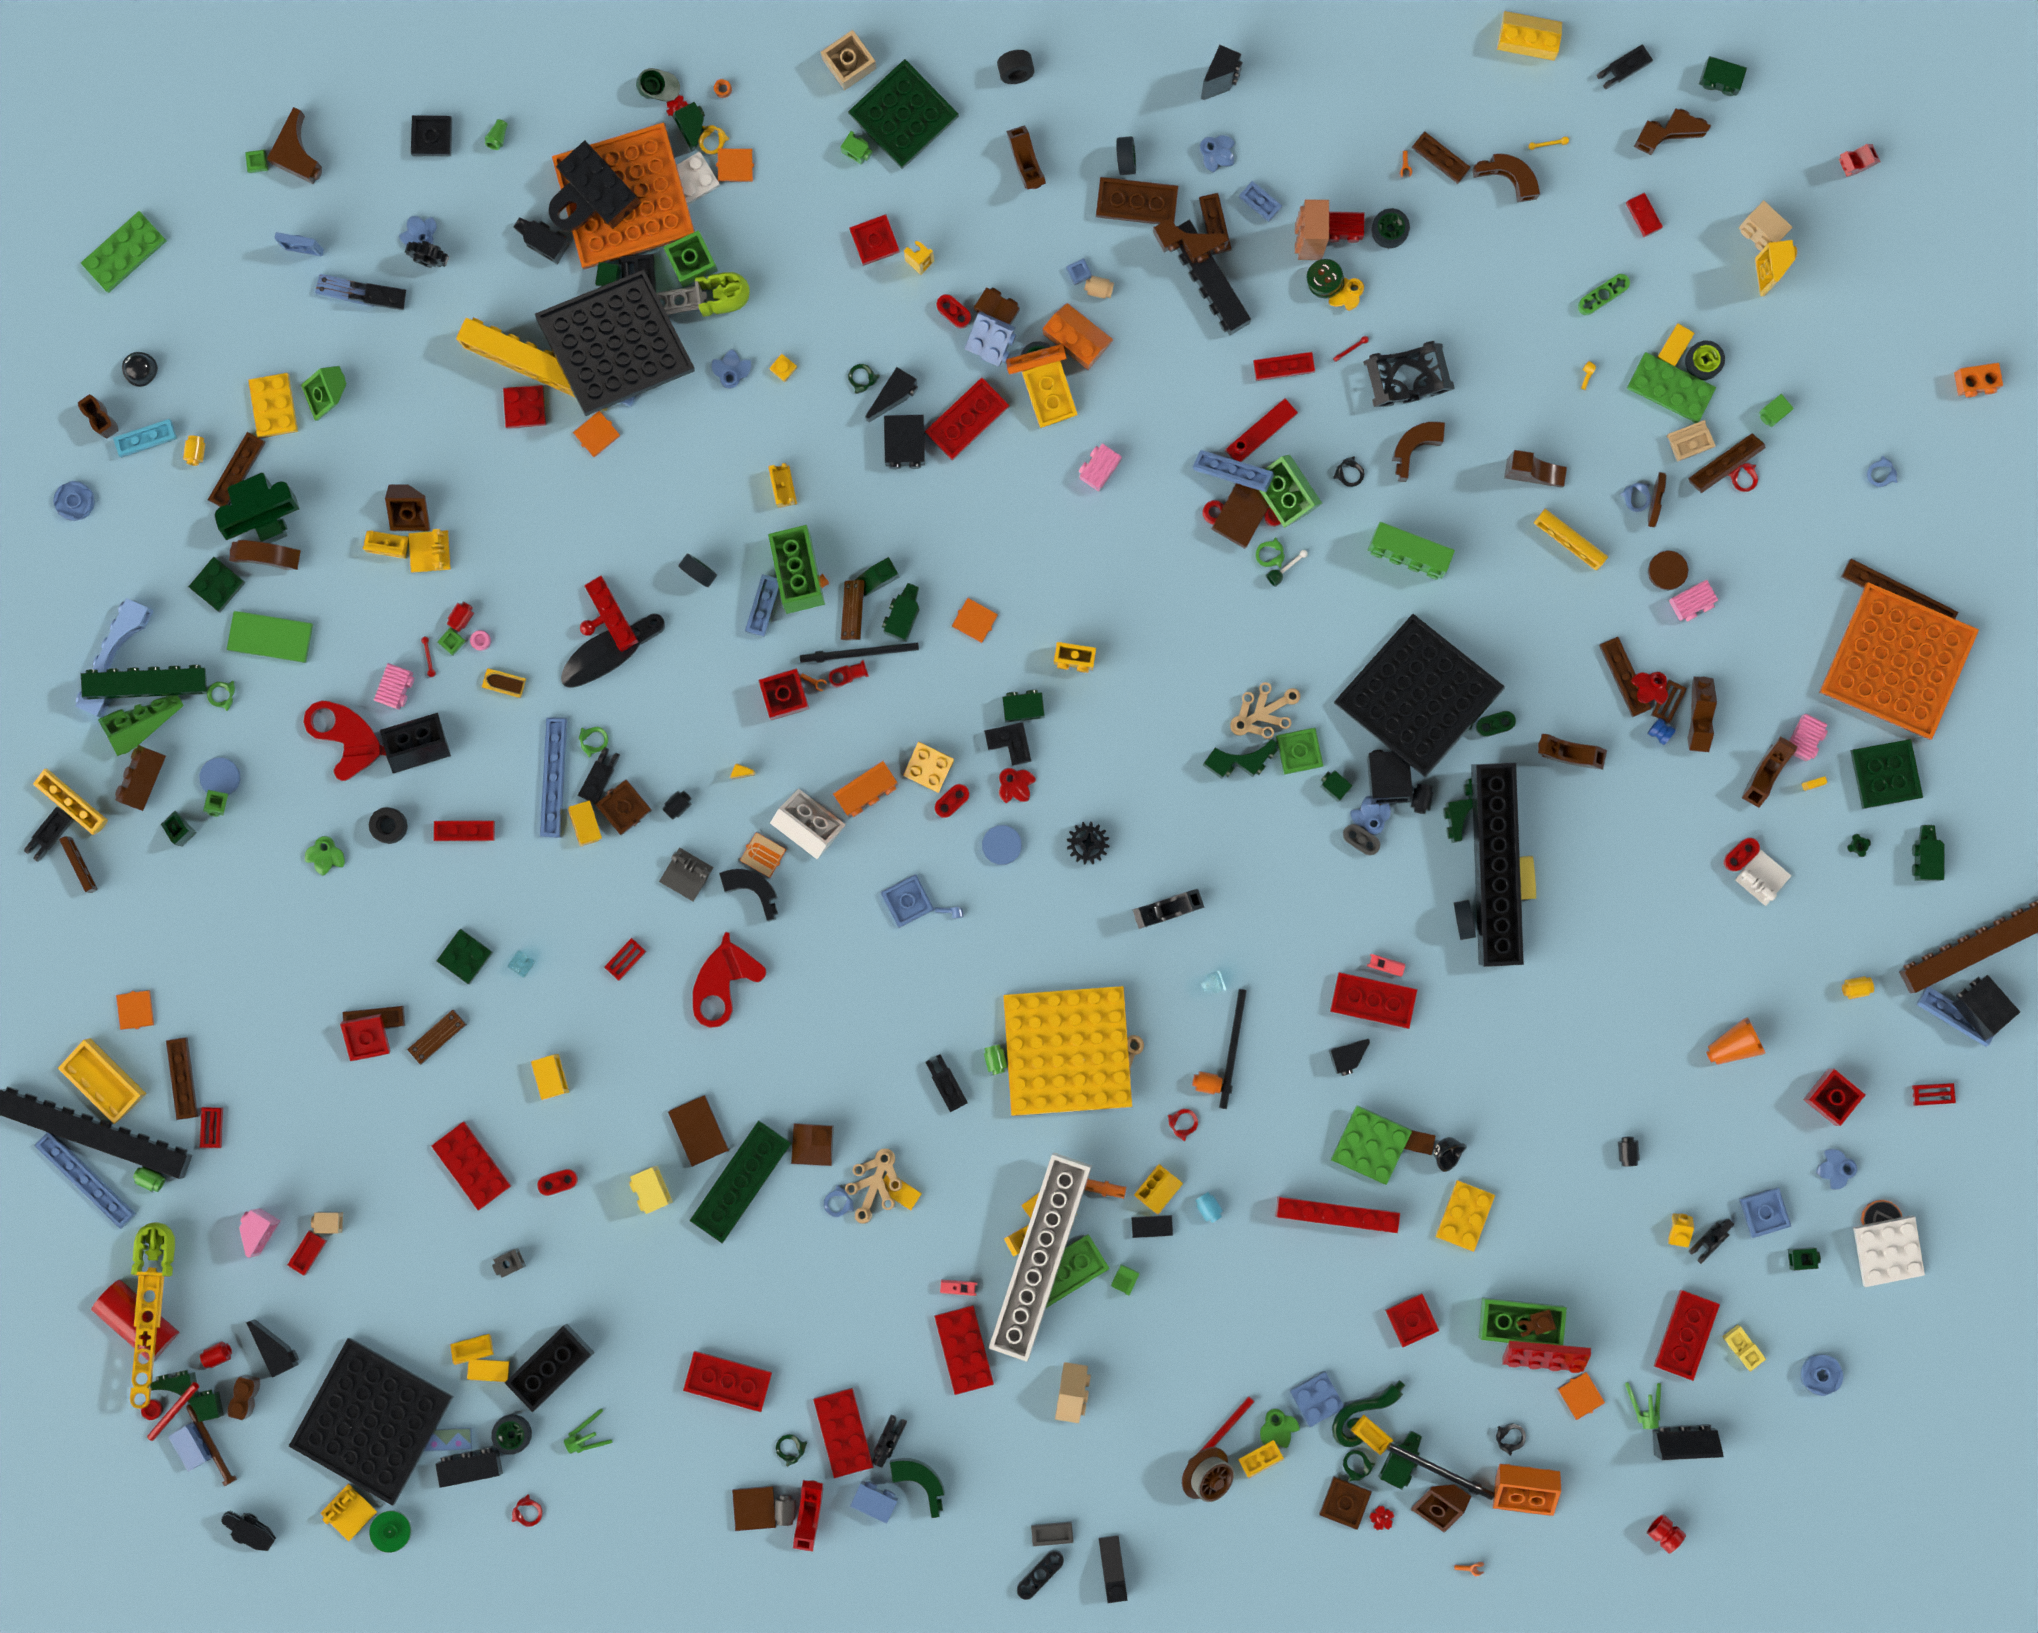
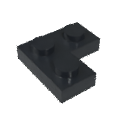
M1023 722L984 730L988 751L1008 747L1012 766L1031 762Z

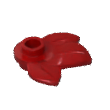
M1641 672L1632 678L1631 682L1639 687L1637 698L1640 702L1649 703L1654 699L1661 705L1666 702L1668 698V692L1665 688L1667 678L1663 673L1653 672L1647 674Z
M1013 768L1003 769L999 775L1001 783L999 789L1000 798L1005 803H1008L1013 797L1019 801L1027 802L1030 797L1028 785L1034 783L1036 778L1032 773L1024 769L1018 771ZM1009 774L1013 776V779L1010 782L1006 780V777Z

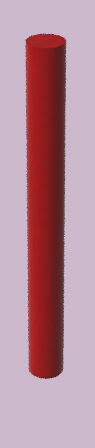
M193 1382L147 1435L150 1441L155 1440L199 1389L198 1383Z
M1248 1396L1200 1451L1215 1447L1255 1401Z

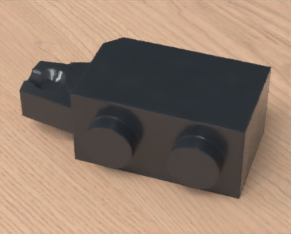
M519 217L514 225V229L523 236L528 248L558 265L569 247V243L566 240L567 236L559 231L555 233L549 230L550 226L542 221L539 223L534 220L530 222Z

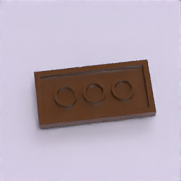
M1100 177L1096 218L1160 224L1171 218L1174 222L1179 186Z

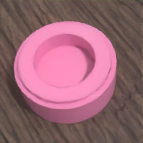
M478 630L471 635L470 643L476 650L484 651L489 648L491 638L485 631Z

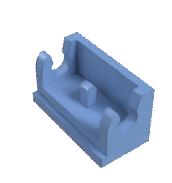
M194 1422L168 1436L188 1472L212 1458Z

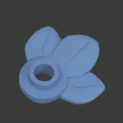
M1220 135L1217 138L1206 137L1201 141L1200 151L1204 155L1203 163L1209 171L1215 172L1218 165L1232 166L1234 164L1233 154L1229 150L1235 144L1233 139ZM1208 143H1210L1213 146L1212 150L1208 149Z
M411 216L407 221V231L401 233L399 238L406 246L408 242L422 243V241H427L433 244V234L437 229L436 222L432 217L423 221L418 216Z
M732 349L725 354L722 361L712 360V371L720 378L721 384L725 388H735L739 384L740 379L747 377L751 370V361L743 360L740 362L738 355ZM733 376L734 380L732 382H728L727 377Z
M1366 796L1362 801L1361 810H1351L1353 822L1360 827H1364L1372 835H1377L1383 831L1384 822L1391 815L1389 804L1371 805L1370 796ZM1373 821L1378 822L1376 827H1371Z
M1825 1150L1824 1154L1827 1161L1819 1165L1816 1173L1824 1179H1830L1831 1189H1841L1846 1186L1848 1179L1856 1175L1857 1165L1852 1159L1846 1158L1839 1150ZM1845 1165H1848L1850 1168L1848 1172L1843 1170Z

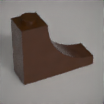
M293 107L267 160L272 165L314 184L315 180H318L322 174V166L318 161L311 158L303 147L301 128L305 115L301 110Z
M1514 450L1507 458L1504 479L1563 488L1567 467L1544 462L1536 458L1534 453Z

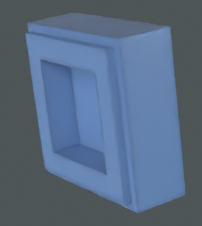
M1084 258L1066 266L1074 286L1091 278L1092 274Z

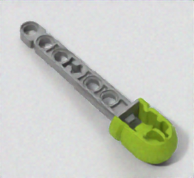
M723 272L709 275L708 278L704 276L696 277L695 286L656 294L659 300L665 301L664 309L667 315L699 309L702 316L705 317L711 316L713 312L722 314L741 309L749 300L750 289L747 280L740 274ZM714 289L712 290L713 298L718 300L704 303L707 300V294L702 290ZM679 296L685 298L682 305L674 304L675 299Z

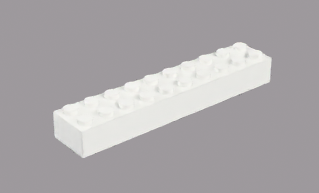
M1057 1153L1052 1154L989 1349L1026 1362L1030 1358L1092 1165Z

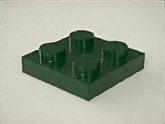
M213 556L188 587L214 609L221 612L246 582Z
M459 929L436 961L470 985L493 952L464 930Z

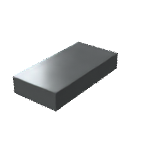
M1072 1521L1031 1525L1033 1546L1073 1543Z

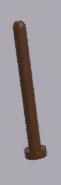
M190 1404L187 1405L186 1409L225 1480L222 1482L224 1487L237 1480L236 1476H232L203 1421L199 1422L193 1407Z

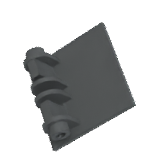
M679 847L677 852H674L672 855V860L659 882L694 902L714 867Z

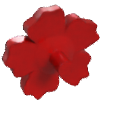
M679 94L676 99L667 102V108L669 109L666 112L668 116L673 117L675 111L689 104Z
M1379 1505L1375 1509L1376 1513H1370L1369 1518L1374 1523L1373 1527L1377 1531L1383 1530L1384 1527L1388 1530L1392 1528L1393 1521L1391 1519L1394 1517L1393 1511L1385 1510L1384 1506Z

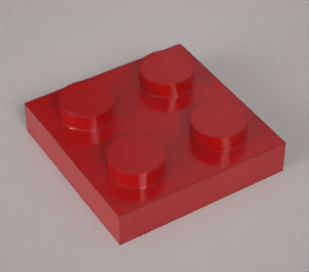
M886 214L849 227L863 266L900 253Z
M543 385L503 388L505 426L507 429L546 426Z
M381 1014L341 1022L340 1026L350 1061L390 1054L391 1050Z
M1422 1293L1385 1309L1402 1348L1439 1331Z

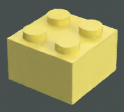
M658 1166L651 1167L630 1177L631 1181L629 1184L633 1193L637 1192L639 1197L637 1203L641 1211H645L648 1214L673 1203Z

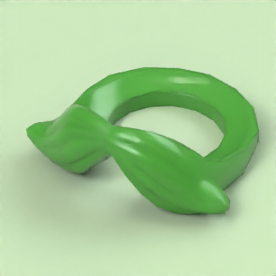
M1276 537L1273 541L1261 543L1256 550L1258 563L1264 567L1277 565L1281 568L1285 558L1282 544ZM1266 546L1281 552L1280 555L1269 562H1263L1259 556L1260 550Z
M234 681L230 683H213L207 691L208 701L213 706L223 707L228 711L233 703L232 696L235 693ZM216 687H224L230 693V696L223 702H216L212 698V692Z
M592 727L586 730L581 728L579 740L582 750L588 757H591L593 753L602 751L608 744L607 733L600 727ZM593 732H601L604 736L603 745L596 748L584 745L583 741Z

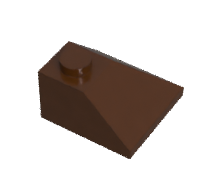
M389 484L385 502L390 531H430L425 495L409 484Z
M794 1123L791 1164L832 1166L834 1125Z
M1455 1484L1433 1486L1411 1507V1510L1445 1533L1465 1513L1471 1495Z

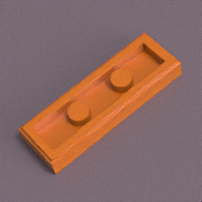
M1060 344L1006 359V364L1010 375L1067 358L1064 345Z

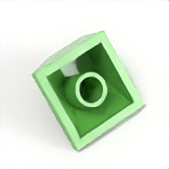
M340 366L320 368L301 384L315 421H318L333 409L342 396L347 383Z

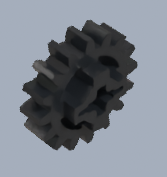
M422 241V243L408 242L405 249L406 255L413 258L415 263L428 268H432V266L445 267L449 259L448 254L443 253L444 251H441L439 246H435L427 241Z
M1091 821L1089 826H1086L1084 822H1082L1081 828L1075 825L1076 832L1070 831L1069 834L1072 838H1067V842L1071 843L1067 850L1073 851L1070 856L1076 855V862L1078 863L1082 859L1084 865H1086L1087 861L1094 865V859L1101 861L1100 855H1107L1104 848L1110 847V845L1105 844L1109 837L1103 836L1106 830L1100 831L1099 824L1093 827V822ZM1086 830V835L1082 838H1076L1080 832ZM1093 831L1099 835L1101 841H1097L1094 838ZM1090 834L1091 842L1094 845H1090L1088 852H1086V846L1082 842L1086 841ZM1075 845L1081 847L1083 855L1077 852ZM1100 849L1097 854L1090 856L1091 851Z

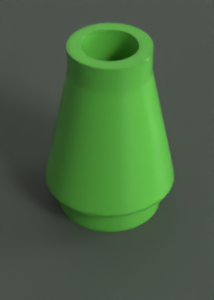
M497 119L494 126L485 136V145L490 149L499 150L500 147H503L508 125L505 121Z

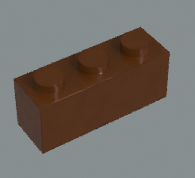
M138 745L131 754L132 761L129 767L123 773L124 780L116 790L115 800L143 811L166 755Z

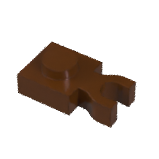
M1550 1309L1530 1314L1529 1321H1516L1518 1326L1526 1325V1330L1520 1332L1521 1337L1529 1335L1533 1330L1535 1335H1539L1556 1329Z

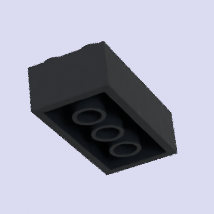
M565 1324L505 1384L531 1412H534L595 1352L568 1324Z

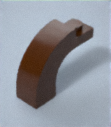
M1026 126L1006 131L1025 189H1037L1041 185L1046 184Z
M1493 154L1491 162L1488 160L1477 162L1472 170L1473 178L1490 175H1501L1508 178L1515 187L1517 203L1537 200L1540 195L1535 174L1525 162L1514 156Z
M1445 422L1421 423L1412 427L1402 436L1392 457V461L1400 462V464H1396L1395 475H1399L1398 481H1407L1410 456L1414 449L1422 445H1442Z
M238 540L237 542H232L229 561L263 564L284 570H298L301 550L264 542Z
M1542 734L1538 743V753L1542 755L1541 757L1580 767L1601 770L1604 768L1607 750L1601 747L1568 742L1549 734Z
M1780 736L1774 745L1769 747L1745 788L1742 799L1760 808L1770 795L1772 786L1779 773L1796 752L1798 746Z

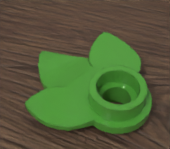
M328 836L319 837L315 845L309 847L305 852V862H314L316 871L322 876L329 872L332 865L344 867L345 858L342 850L335 847L333 839ZM325 843L328 846V849L324 850L321 847V844Z
M1271 1409L1266 1414V1423L1260 1429V1438L1264 1445L1274 1439L1277 1444L1287 1448L1291 1441V1432L1299 1431L1300 1427L1294 1417L1285 1415L1280 1409ZM1274 1415L1279 1416L1278 1422L1272 1421Z

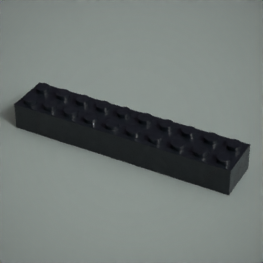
M1516 763L1471 764L1478 964L1483 967L1524 965Z

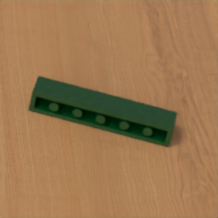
M189 665V668L181 669V666H168V669L163 670L155 666L141 671L137 667L127 668V671L111 668L106 669V672L89 669L86 670V673H81L82 698L90 700L207 694L206 669L201 668V665Z

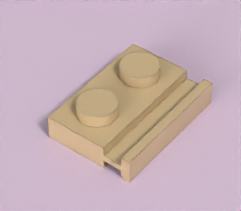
M1705 420L1667 435L1677 462L1715 447Z

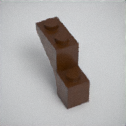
M1675 108L1665 128L1656 121L1650 122L1647 120L1634 147L1652 155L1657 145L1664 140L1703 138L1711 125L1707 124V121L1702 118L1691 116L1684 109Z
M1171 218L1153 227V234L1164 253L1167 251L1173 252L1182 244L1193 264L1206 261L1209 255L1214 252L1216 254L1223 252L1227 248L1226 246L1229 241L1225 234H1190L1183 232L1174 224Z
M1693 676L1691 723L1687 737L1689 751H1710L1714 736L1712 720L1717 705L1713 678Z

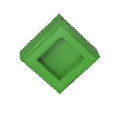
M265 149L245 152L247 171L249 173L268 171Z
M450 627L437 643L454 656L466 640Z

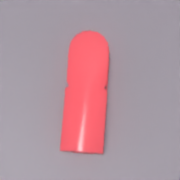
M1370 954L1371 961L1370 964H1367L1368 967L1402 977L1405 963ZM1379 959L1384 961L1383 968L1377 966Z
M941 1279L940 1293L976 1296L975 1285H977V1282ZM961 1284L967 1285V1292L961 1291Z

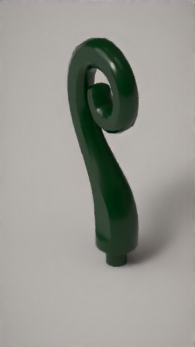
M1399 1380L1395 1386L1390 1384L1376 1397L1358 1400L1343 1407L1336 1415L1332 1425L1333 1437L1336 1442L1345 1447L1360 1445L1363 1440L1357 1435L1347 1437L1343 1433L1345 1421L1357 1412L1382 1409L1393 1405L1402 1397L1403 1393L1401 1390L1406 1385ZM1360 1418L1350 1419L1346 1424L1347 1427L1352 1429Z

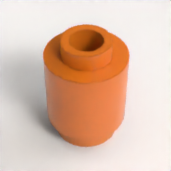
M1199 1071L1198 1075L1194 1074L1192 1086L1195 1087V1091L1209 1094L1220 1093L1223 1078L1218 1077L1217 1074Z

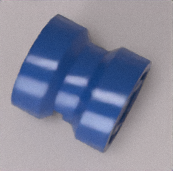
M1659 718L1647 734L1651 737L1656 736L1659 742L1665 745L1676 729L1672 726H1667L1665 721Z

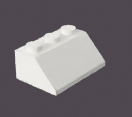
M799 788L778 809L770 824L816 859L828 849L846 825Z

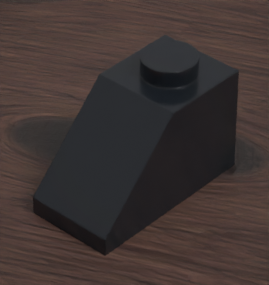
M1369 1038L1329 1050L1336 1074L1341 1073L1342 1076L1353 1073L1352 1069L1358 1067L1370 1044Z

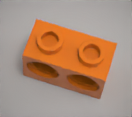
M1999 363L1960 368L1954 373L1958 396L1965 395L1966 398L1977 396V393L1985 392V395L1994 394L2003 386ZM1985 376L1991 377L1992 384L1985 380ZM1966 379H1970L1972 381V387L1966 384Z

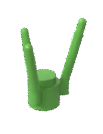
M1626 1382L1625 1386L1637 1414L1638 1423H1642L1643 1429L1658 1428L1661 1384H1657L1655 1410H1653L1652 1395L1649 1394V1410L1643 1411L1642 1415L1629 1383Z
M599 1409L574 1431L568 1433L569 1437L564 1439V1444L570 1454L574 1452L580 1453L584 1450L613 1442L610 1439L585 1445V1441L596 1436V1432L584 1437L581 1434L577 1435V1433L603 1412V1409Z

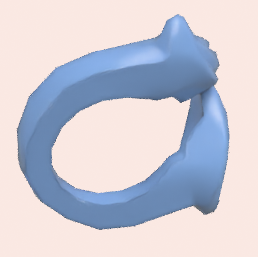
M1881 456V460L1869 466L1867 478L1872 485L1883 487L1891 482L1898 483L1897 471L1893 468L1892 462L1884 456ZM1875 467H1891L1892 471L1885 481L1878 483L1872 479L1871 472Z
M1635 483L1624 489L1620 495L1625 497L1628 509L1634 512H1641L1649 506L1651 497L1648 487L1650 484ZM1633 487L1640 490L1646 497V502L1641 508H1635L1631 504Z
M836 1185V1189L825 1197L824 1208L829 1215L840 1217L848 1211L854 1212L852 1199L848 1196L845 1189L839 1185ZM846 1196V1204L840 1212H832L829 1209L828 1201L831 1197Z

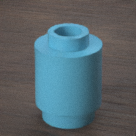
M1209 1192L1195 1200L1198 1204L1196 1207L1206 1222L1210 1220L1214 1223L1222 1217L1220 1214L1223 1212L1215 1197L1211 1196Z

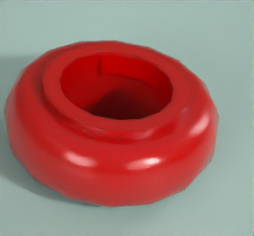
M1218 500L1207 502L1202 510L1204 519L1208 523L1214 524L1216 518L1209 515V509L1217 507L1221 511L1224 504Z

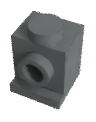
M518 1248L493 1259L495 1264H492L495 1274L497 1276L501 1275L502 1278L526 1267ZM505 1260L509 1261V1268L504 1267L503 1263Z

